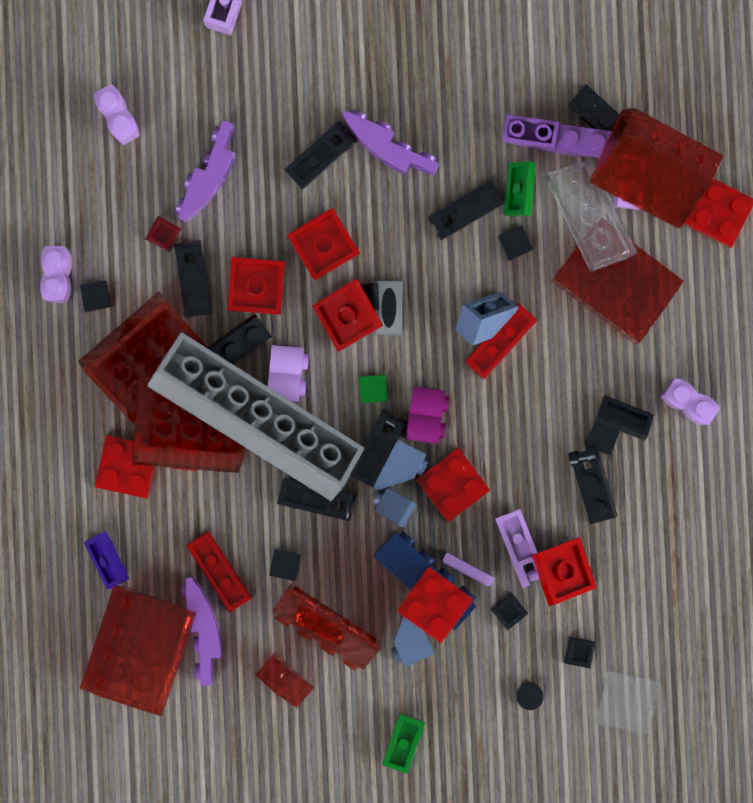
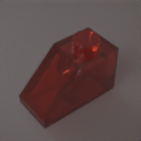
M275 652L255 674L274 693L296 708L314 689L312 684Z

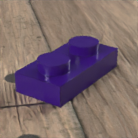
M106 531L83 542L107 590L130 579Z

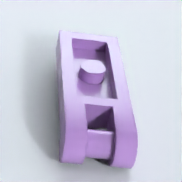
M520 509L495 518L519 582L522 588L530 586V582L539 579L532 558V554L537 553L522 512ZM532 562L534 570L525 573L523 566Z

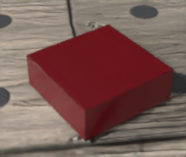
M157 216L145 239L170 252L182 229Z

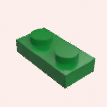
M530 161L508 162L505 216H531L536 163Z
M399 713L382 762L383 766L408 774L425 725L424 721Z

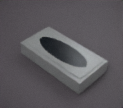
M376 281L379 294V310H376V313L383 326L375 331V335H402L403 281Z

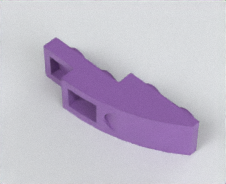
M345 110L343 118L351 133L380 162L405 176L409 167H413L433 177L435 176L439 167V163L435 162L436 157L426 152H421L420 155L410 151L411 146L397 141L396 144L392 143L394 132L391 131L392 127L378 120L375 124L366 120L367 115L357 110H352L351 113Z
M507 114L502 141L557 154L609 160L614 133L613 131L564 125L557 121Z
M222 120L221 126L216 125L212 135V141L215 142L212 152L207 151L203 162L206 170L195 167L193 174L188 173L184 188H187L185 198L179 199L176 213L179 214L178 219L181 222L186 223L196 216L217 194L227 178L236 158L234 152L227 150L234 131L233 123Z
M188 576L185 578L186 583H181V597L186 599L187 610H182V624L187 626V632H198V636H194V652H199V663H195V678L200 679V686H211L213 684L212 658H221L223 656L219 625L204 590L193 576Z

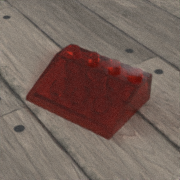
M636 108L621 109L589 183L680 229L713 181L724 155Z
M598 217L551 280V282L635 345L642 341L684 282L600 217Z
M157 292L78 362L85 374L136 426L167 399L147 385L180 333L182 332L206 348L207 345L160 292Z
M138 378L132 443V465L239 473L244 461V446L148 387L147 385L151 379Z
M292 583L287 587L272 611L277 614L275 619L287 627L291 623L299 629L297 633L308 641L314 638L322 643L320 648L332 656L335 653L339 654L344 658L342 662L355 671L358 667L364 670L381 648V640Z
M114 585L80 689L111 701L163 716L196 612L131 587Z

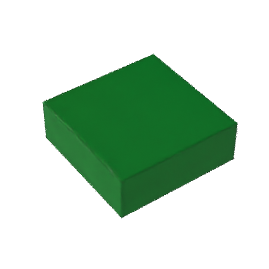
M386 375L359 377L361 404L388 401Z

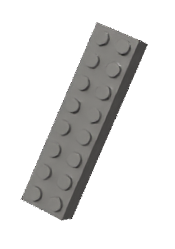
M182 332L147 385L330 501L343 489L364 450V447Z

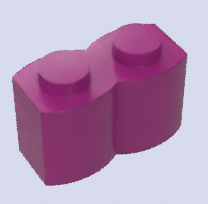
M413 386L406 440L438 444L439 439H444L446 423H441L442 412H448L450 398L445 396L444 390Z

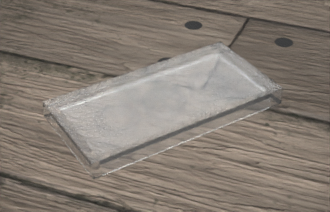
M592 159L549 172L544 176L591 272L630 258L638 253Z

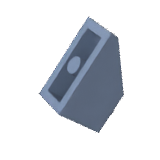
M501 292L464 304L455 331L472 345L492 339L517 311L518 305Z
M397 440L373 488L380 490L414 479L416 474L421 476L428 464V461L424 460L426 454Z
M388 487L385 492L379 490L372 503L376 505L375 512L401 527H404L416 505L415 502Z
M402 616L393 640L395 647L391 650L397 663L403 662L404 666L407 667L435 653L426 633Z

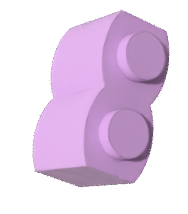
M110 84L94 93L96 106L107 119L110 132L120 144L125 145L140 137L138 124L127 111L126 102L116 87Z
M45 246L41 254V266L44 271L40 283L41 295L47 302L68 303L72 293V285L68 277L72 269L71 253L64 246Z
M272 345L268 387L290 401L299 402L300 396L305 397L306 381L301 380L302 370L308 369L309 354H304V348Z
M681 379L670 380L660 394L665 404L673 409L682 410L690 421L699 425H709L720 409L713 399L703 394H697L696 390L689 383Z

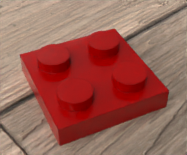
M708 176L683 225L728 248H732L753 207V198Z
M333 207L287 235L314 281L360 255L359 250Z
M231 257L227 311L281 315L285 261Z
M358 279L351 281L312 305L337 352L342 351L383 326Z
M106 435L95 488L148 499L159 446Z
M459 448L415 479L447 522L491 491Z
M580 537L532 554L548 606L559 604L597 588Z
M428 566L396 611L441 644L473 601V598Z

